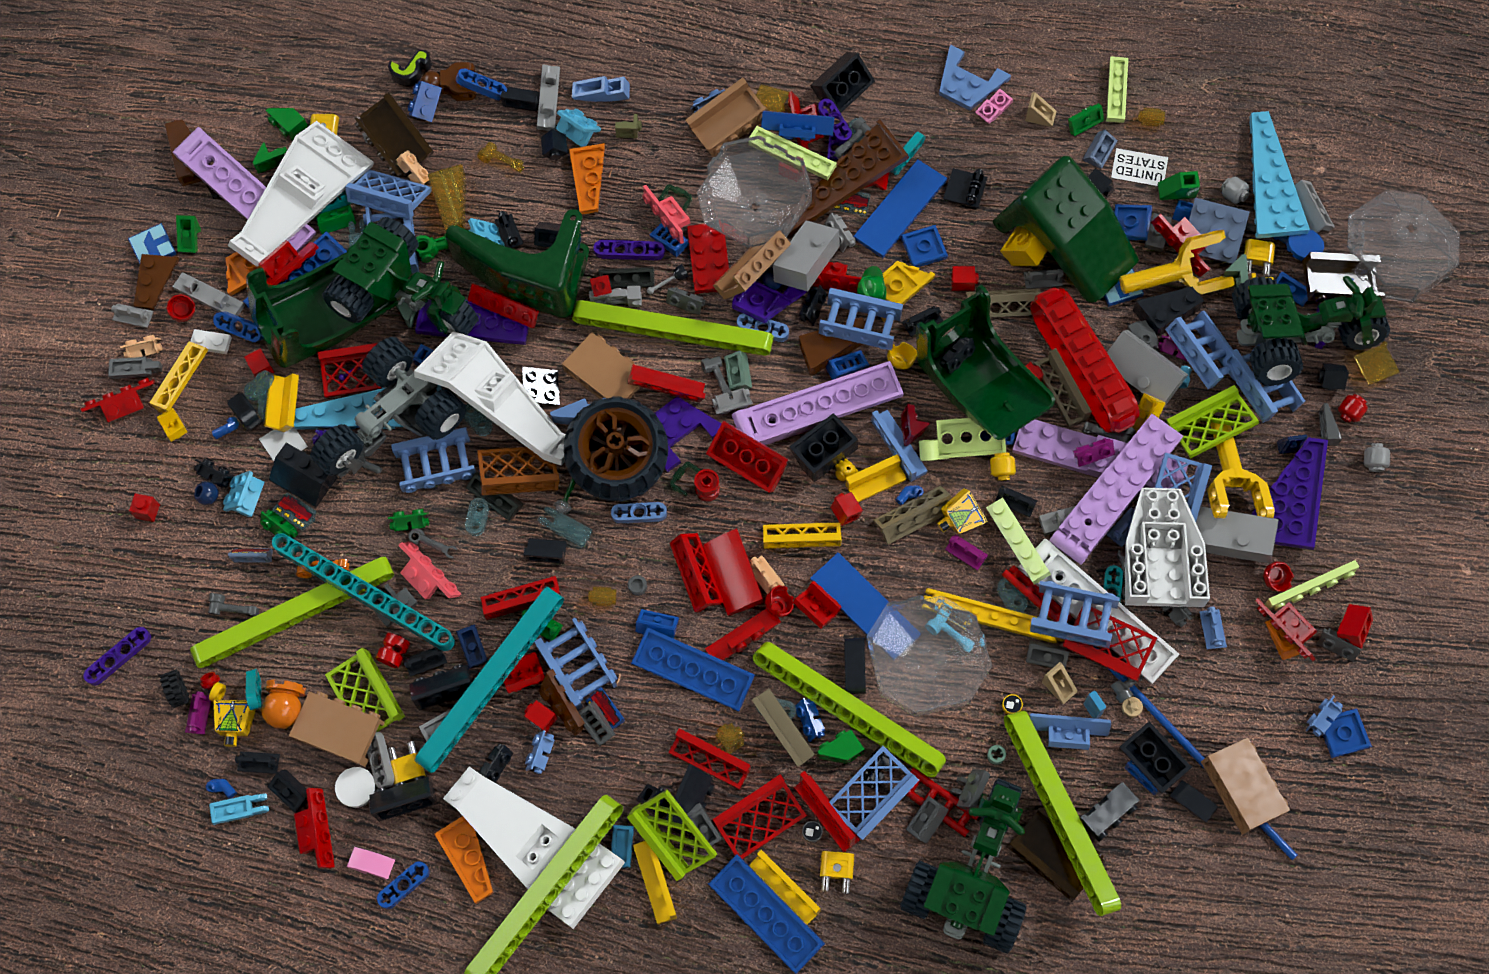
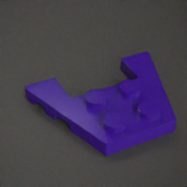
M755 281L745 292L734 296L732 308L762 323H766L807 291L788 286L782 294Z
M679 397L674 398L655 412V415L665 429L668 440L666 472L668 473L681 463L670 447L699 426H702L713 440L722 424Z

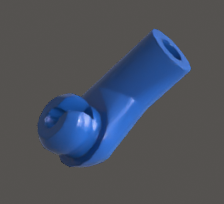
M230 417L227 419V424L213 430L212 435L214 438L218 439L236 430L239 427L237 418Z
M213 779L206 784L208 792H224L229 799L237 794L226 779Z

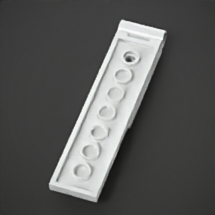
M1044 538L1035 548L1051 573L1050 576L1041 581H1053L1057 585L1101 594L1108 593L1047 539ZM1020 564L1018 566L1019 570L1022 573H1024L1027 577H1029L1023 566ZM1062 576L1063 579L1061 581L1056 580V577ZM1052 595L1051 598L1062 607L1064 598ZM1072 599L1069 614L1074 619L1077 618L1083 606V601ZM1119 602L1118 609L1111 608L1110 616L1158 638L1141 673L1148 682L1153 684L1179 656V653ZM1091 604V607L1101 612L1103 611L1102 605ZM1091 611L1088 623L1096 620L1094 613ZM1110 620L1108 623L1107 631L1115 629L1112 621ZM1098 623L1087 626L1088 629H1099ZM1130 629L1118 630L1122 641L1133 638ZM1116 631L1110 633L1112 634L1110 645L1118 643L1119 639ZM1145 636L1137 639L1140 650L1149 647L1152 640ZM1134 640L1123 644L1126 654L1138 651ZM1121 645L1111 648L1120 657L1124 656ZM1140 654L1128 657L1130 665L1139 668L1142 662Z

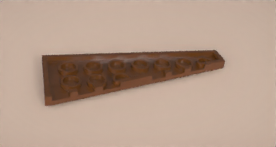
M880 119L876 121L877 124L870 131L867 130L865 132V136L858 143L856 142L845 156H842L836 162V168L828 180L822 179L819 183L816 182L813 185L814 188L807 195L804 194L801 197V201L793 209L790 208L777 221L779 228L787 238L798 232L805 221H815L909 159L907 152Z

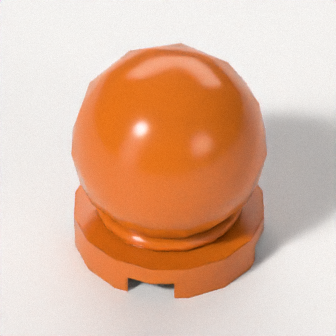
M267 680L265 690L270 694L264 698L261 706V714L265 722L277 729L291 727L302 708L298 698L305 696L306 688H302L303 685L291 681H284V684H275V680Z

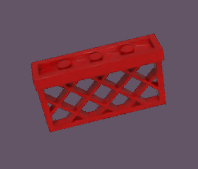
M378 343L318 352L325 398L382 389L376 383L373 386L364 384L363 382L368 377L367 374L361 380L353 376L359 367L362 368L361 364L366 355ZM352 361L356 366L349 373L343 366L347 362ZM334 364L338 368L331 376L326 372L325 365ZM340 370L348 374L343 383L335 379ZM351 377L359 382L354 389H349L345 386ZM332 380L340 385L336 391H328V385Z
M1091 607L1090 611L1094 613L1096 620L1087 623V626L1096 623L1100 626L1101 619H1098L1097 614L1102 616V612ZM1082 608L1073 626L1079 625ZM1110 616L1109 620L1112 621L1115 629L1107 632L1113 633L1116 631L1119 642L1110 645V648L1121 645L1124 656L1115 658L1111 655L1110 648L1096 649L1093 645L1089 646L1085 643L1065 639L1063 643L1064 648L1138 682L1158 638ZM1130 629L1133 638L1122 641L1118 630ZM1145 636L1152 640L1149 647L1140 650L1137 639ZM1134 640L1138 651L1126 654L1123 644ZM1107 650L1109 655L1102 651ZM1140 654L1142 662L1139 668L1130 665L1128 657ZM1126 658L1127 663L1121 661V659Z
M803 771L800 774V783L794 787L795 791L841 851L845 853L857 844L860 839L829 803L830 800L814 779Z
M781 774L712 819V822L734 855H739L735 848L737 840L749 842L747 851L739 855L743 859L807 816L784 782L785 780ZM782 787L787 793L786 803L774 800L776 791ZM773 794L772 800L766 799L767 797ZM761 801L771 802L769 814L757 812ZM774 803L785 805L783 817L772 815ZM756 805L755 811L749 810ZM788 806L796 807L800 816L795 819L786 818ZM743 813H754L752 825L741 823ZM757 814L768 816L766 828L755 826ZM739 817L738 822H733L734 819ZM771 817L782 819V825L779 830L769 829ZM785 820L791 821L784 826ZM728 823L737 825L735 837L726 835L722 827ZM740 826L751 828L749 840L738 838ZM754 829L765 831L764 840L761 842L752 841ZM768 832H773V834L767 837ZM729 838L734 839V844H732ZM751 843L756 844L755 846H753L752 848H750Z

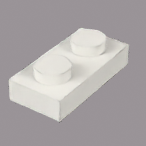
M194 329L191 342L206 347L208 352L227 354L232 337L229 334Z

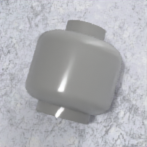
M1238 177L1227 178L1221 186L1222 196L1234 204H1238L1241 201L1244 202L1249 196V185Z
M1381 443L1371 444V447L1366 448L1364 451V466L1369 468L1371 472H1384L1390 466V450L1383 447Z

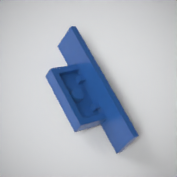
M763 111L761 128L779 131V136L785 139L799 137L801 140L810 141L815 139V134L833 136L835 117Z

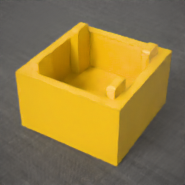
M1016 227L1000 250L1012 266H1038L1048 251L1034 234L1023 227Z

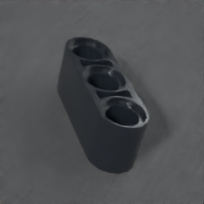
M844 638L845 691L850 694H866L864 638Z

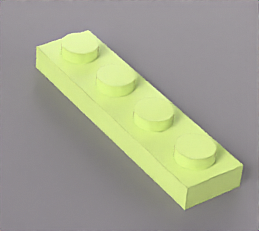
M1110 57L1107 122L1124 123L1128 58Z

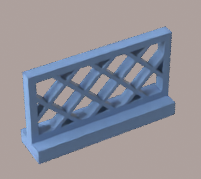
M370 169L355 184L348 183L345 186L348 202L406 219H411L414 216L413 210L432 192L430 186Z
M1164 453L1154 488H1163L1161 481L1167 476L1173 484L1170 487L1172 489H1179L1178 486L1187 482L1190 491L1184 497H1188L1187 504L1196 522L1212 465ZM1168 458L1175 460L1178 468L1169 472L1166 466ZM1189 464L1197 466L1195 474L1188 478L1183 468ZM1181 470L1185 480L1176 484L1171 474Z
M882 746L829 803L833 806L838 798H847V811H838L834 806L833 808L846 825L863 840L911 790L919 779ZM882 752L889 757V766L877 765V757ZM889 768L890 781H878V769ZM892 768H900L906 775L900 781H892ZM866 769H875V781H863V772ZM861 775V781H855ZM861 783V796H849V787L852 784ZM863 783H875V796H864ZM878 783H890V792L887 795L878 796ZM892 783H898V784L892 789ZM845 791H847V796H841ZM849 798H861V810L850 811ZM864 798H876V807L873 810H864ZM878 798H883L878 804ZM841 813H847V819ZM850 813H861L862 822L857 827L850 823Z

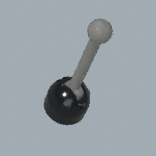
M682 264L677 266L673 271V276L654 287L647 288V293L653 294L656 289L673 279L681 281L688 278L687 271Z

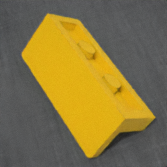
M292 373L285 378L274 374L269 376L265 427L281 432H286L294 427L299 375Z
M898 454L846 477L845 485L859 503L906 481V476L900 467L901 460Z

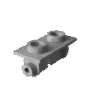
M830 213L824 225L839 229V249L841 252H844L847 246L853 247L856 244V239L849 230L844 231L847 229V226L842 217Z
M116 304L111 308V311L114 312L113 321L148 328L153 315L151 310L123 304Z
M742 388L731 391L733 397L731 399L728 393L715 396L712 402L716 414H727L730 410L744 409L748 405L753 404L749 397V389Z

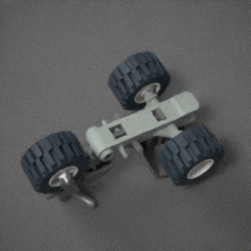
M389 337L376 344L366 355L362 364L364 373L379 387L387 388L373 398L376 401L373 406L370 407L366 404L365 407L368 410L364 413L360 412L355 416V424L360 428L358 433L355 434L345 424L334 426L316 441L310 456L330 476L338 475L339 478H342L348 472L355 475L361 467L379 474L382 472V468L366 461L365 457L371 456L384 443L387 436L382 429L385 426L389 431L392 430L387 424L391 419H394L398 424L420 437L428 435L432 440H438L450 434L461 423L467 411V406L450 389L446 388L437 392V384L414 377V372L410 369L414 358L413 353L397 337Z

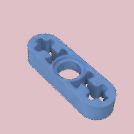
M741 314L737 318V327L758 330L760 324H766L768 329L764 332L771 333V327H774V330H772L774 341L784 342L789 337V328L786 324L773 320L762 323L746 314ZM748 320V323L743 326L742 322ZM780 329L784 330V333H782L781 336L778 335Z
M661 502L617 504L612 507L611 516L616 523L659 522L666 518L667 509ZM641 508L645 513L642 517H636L634 511ZM647 508H650V516H648ZM656 508H660L663 511L658 516L655 513ZM628 509H630L631 517H628ZM618 510H622V513H627L622 514L621 517L617 516Z

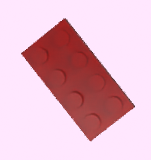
M724 222L689 225L687 228L695 294L718 292L713 285L729 269Z

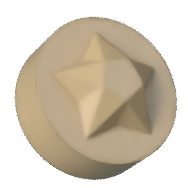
M1130 697L1122 703V712L1129 718H1135L1142 712V702L1136 697Z

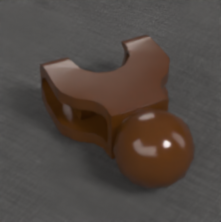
M455 62L448 69L440 70V74L429 71L421 78L423 82L441 87L442 94H448L456 101H470L476 97L475 91L460 86L456 82V76L460 69H468L475 72V66L470 62Z

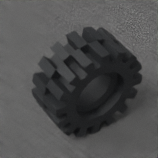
M175 669L160 676L161 686L171 707L176 708L189 703V693L180 672Z

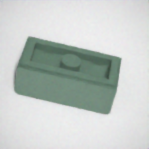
M737 351L725 356L729 389L735 391L742 388H752L747 354Z

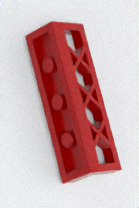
M634 364L631 366L627 384L699 403L705 399L706 393H703L705 383Z
M698 533L678 535L669 544L694 612H701L708 606L721 605L724 602ZM689 539H693L695 548L690 545ZM695 556L701 560L702 565L696 561ZM702 574L707 577L708 583L703 579ZM708 591L714 595V600L710 599Z
M556 576L480 597L486 620L528 609L543 591L546 584L554 582L555 587L551 589L561 595ZM531 588L537 591L531 594L524 595L526 590ZM510 594L518 596L517 598L505 601ZM492 599L499 601V603L488 606L486 604V601Z
M680 728L675 735L676 739L668 752L670 755L697 767L701 771L738 790L741 789L751 770L750 764ZM679 742L688 746V753L679 754L675 752ZM701 752L705 754L707 761L699 764L694 761L693 754ZM719 761L723 763L725 770L716 773L712 771L711 763ZM738 771L743 775L737 784L730 780L728 773Z

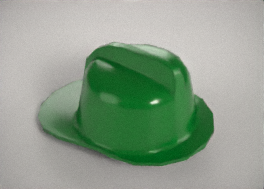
M871 266L864 271L857 286V294L882 300L886 299V286L879 267Z

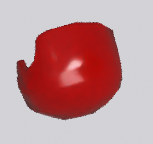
M183 294L174 295L167 302V313L177 322H186L195 313V303L189 296Z
M1274 561L1265 568L1263 579L1265 585L1271 590L1285 592L1292 588L1291 581L1294 575L1285 562Z
M778 585L773 587L765 597L766 608L773 616L783 618L789 615L794 608L793 596L787 593L788 588Z

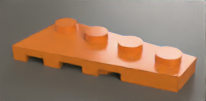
M605 143L569 149L579 211L582 215L595 213L599 210Z
M462 816L436 832L435 836L475 904H478L492 895L494 891L476 830Z

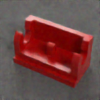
M1349 604L1337 631V637L1346 638L1349 641H1344L1362 649L1373 622L1371 607Z

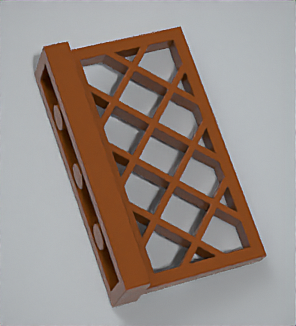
M528 447L477 450L482 495L558 490L559 473H557L556 464H551L549 461L542 459ZM523 453H528L532 457L525 461L520 456ZM509 454L513 458L508 463L501 459L503 455ZM482 456H491L494 459L488 464L482 460ZM535 459L543 463L538 469L531 465ZM516 460L523 464L519 470L512 466ZM497 461L504 465L500 471L492 467ZM547 466L553 470V474H544L541 471ZM528 467L534 473L532 475H525L522 472ZM509 469L515 474L511 477H506L503 473ZM490 470L496 476L494 478H485L484 474Z

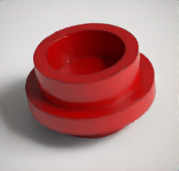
M215 672L206 673L200 678V685L204 689H212L220 681V677Z

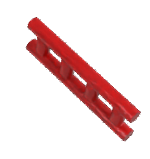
M1015 565L1009 571L1006 569L1002 576L1041 610L1044 593L1039 592V587L1036 584L1034 585ZM1052 598L1048 617L1057 622L1059 621L1062 607ZM1070 614L1068 615L1067 623L1073 618Z
M913 767L910 772L919 781L905 796L922 806L928 796L933 799L937 794L947 800L944 806L949 809L942 822L966 837L969 832L965 828L971 817L977 821L979 816H971L968 813L969 810L958 807L959 799ZM920 782L930 788L925 798L914 792ZM953 806L964 812L958 822L948 816Z

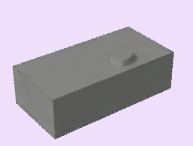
M805 221L790 241L791 245L773 264L774 282L808 291L840 247L839 229Z
M1129 330L1122 331L1107 352L1124 380L1143 394L1146 393L1164 401L1165 405L1188 376L1186 372Z
M1200 506L1196 524L1205 542L1206 553L1271 564L1278 519L1228 511L1224 519L1215 518L1211 508Z

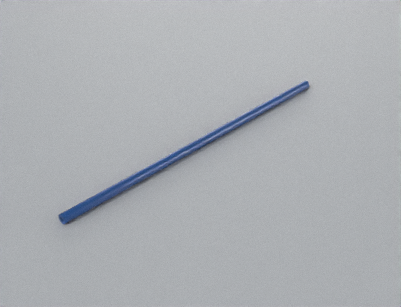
M1107 668L1118 680L1121 679V681L1124 682L1128 679L1127 677ZM1135 685L1130 687L1129 689L1133 696L1142 702V705L1203 767L1201 761L1205 758ZM1267 822L1259 826L1291 860L1298 855Z

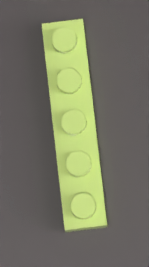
M756 126L748 139L749 144L826 180L830 178L836 168V162L759 126Z
M1001 498L986 507L1033 584L1035 585L1050 576V571L1005 500Z
M1354 560L1269 598L1264 605L1269 610L1275 609V611H1278L1290 601L1296 603L1302 600L1303 596L1308 593L1310 596L1321 591L1320 588L1327 586V588L1334 586L1338 583L1337 580L1344 578L1347 580L1355 576V571L1359 568V565Z

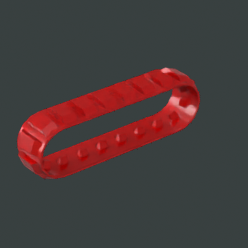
M1054 287L1036 295L1034 301L1030 304L1033 320L1050 349H1057L1098 425L1107 433H1120L1134 426L1136 419L1140 415L1136 398L1072 297L1063 288L1057 289Z

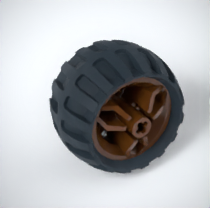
M621 396L601 398L593 401L587 407H583L568 426L564 439V459L571 477L585 492L606 501H626L647 492L662 475L668 457L667 435L655 413L641 404V402L622 398ZM613 428V432L609 434L608 429ZM617 428H621L620 433L617 432ZM627 432H632L634 436L627 437V440L625 441ZM601 434L603 438L606 440V442L598 438L597 436ZM593 445L599 450L591 451V446ZM642 447L641 453L633 448ZM625 456L629 457L630 459L636 462L632 465V463ZM607 457L604 467L597 464L600 461H604ZM623 463L625 469L619 471V465ZM612 464L615 465V471H611Z

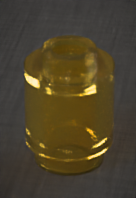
M1143 107L1142 111L1139 110L1138 121L1144 126L1159 127V125H1164L1165 111H1161L1158 108Z
M593 587V590H589L588 602H592V606L611 607V605H616V589H612V587Z

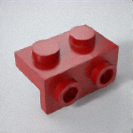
M815 581L811 582L808 589L793 601L820 629L836 618L841 609V605Z
M536 652L523 656L506 678L504 684L508 693L517 692L524 687L538 684L544 680L545 676Z

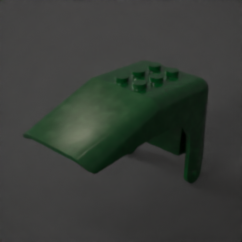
M1062 156L1056 160L993 220L996 229L1002 233H1006L1014 227H1023L1034 234L1054 257L1083 298L1090 303L1097 302L1119 282L1120 276L1126 275L1139 261L1109 202L1070 156Z
M575 209L567 211L553 245L549 249L536 254H529L505 247L457 225L448 227L445 236L453 260L498 294L535 310L560 318H567L572 314L590 253L589 247L581 243L580 228L583 217L580 211Z
M347 252L304 275L279 285L267 284L266 273L263 268L255 269L246 276L250 315L275 362L283 368L290 367L342 342L397 306V298L393 297L389 301L369 293L373 298L374 306L360 323L345 320L332 311L325 303L322 293L332 280L338 276L332 270L340 259L342 260Z
M979 285L976 287L974 295L961 302L960 311L940 324H937L934 320L927 324L922 322L916 324L917 362L956 408L993 438L1003 440L1050 410L1054 405L1055 397L999 338L990 319V295L983 285ZM953 328L948 334L943 336L947 331ZM964 336L968 339L973 338L976 348L973 354L967 357L960 368L950 375L947 366L944 368L940 365L941 357L949 350L955 353L956 351L952 349V346Z

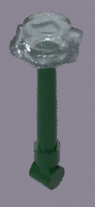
M573 478L563 500H558L553 504L556 507L555 510L559 513L566 514V512L572 509L567 501L576 484Z

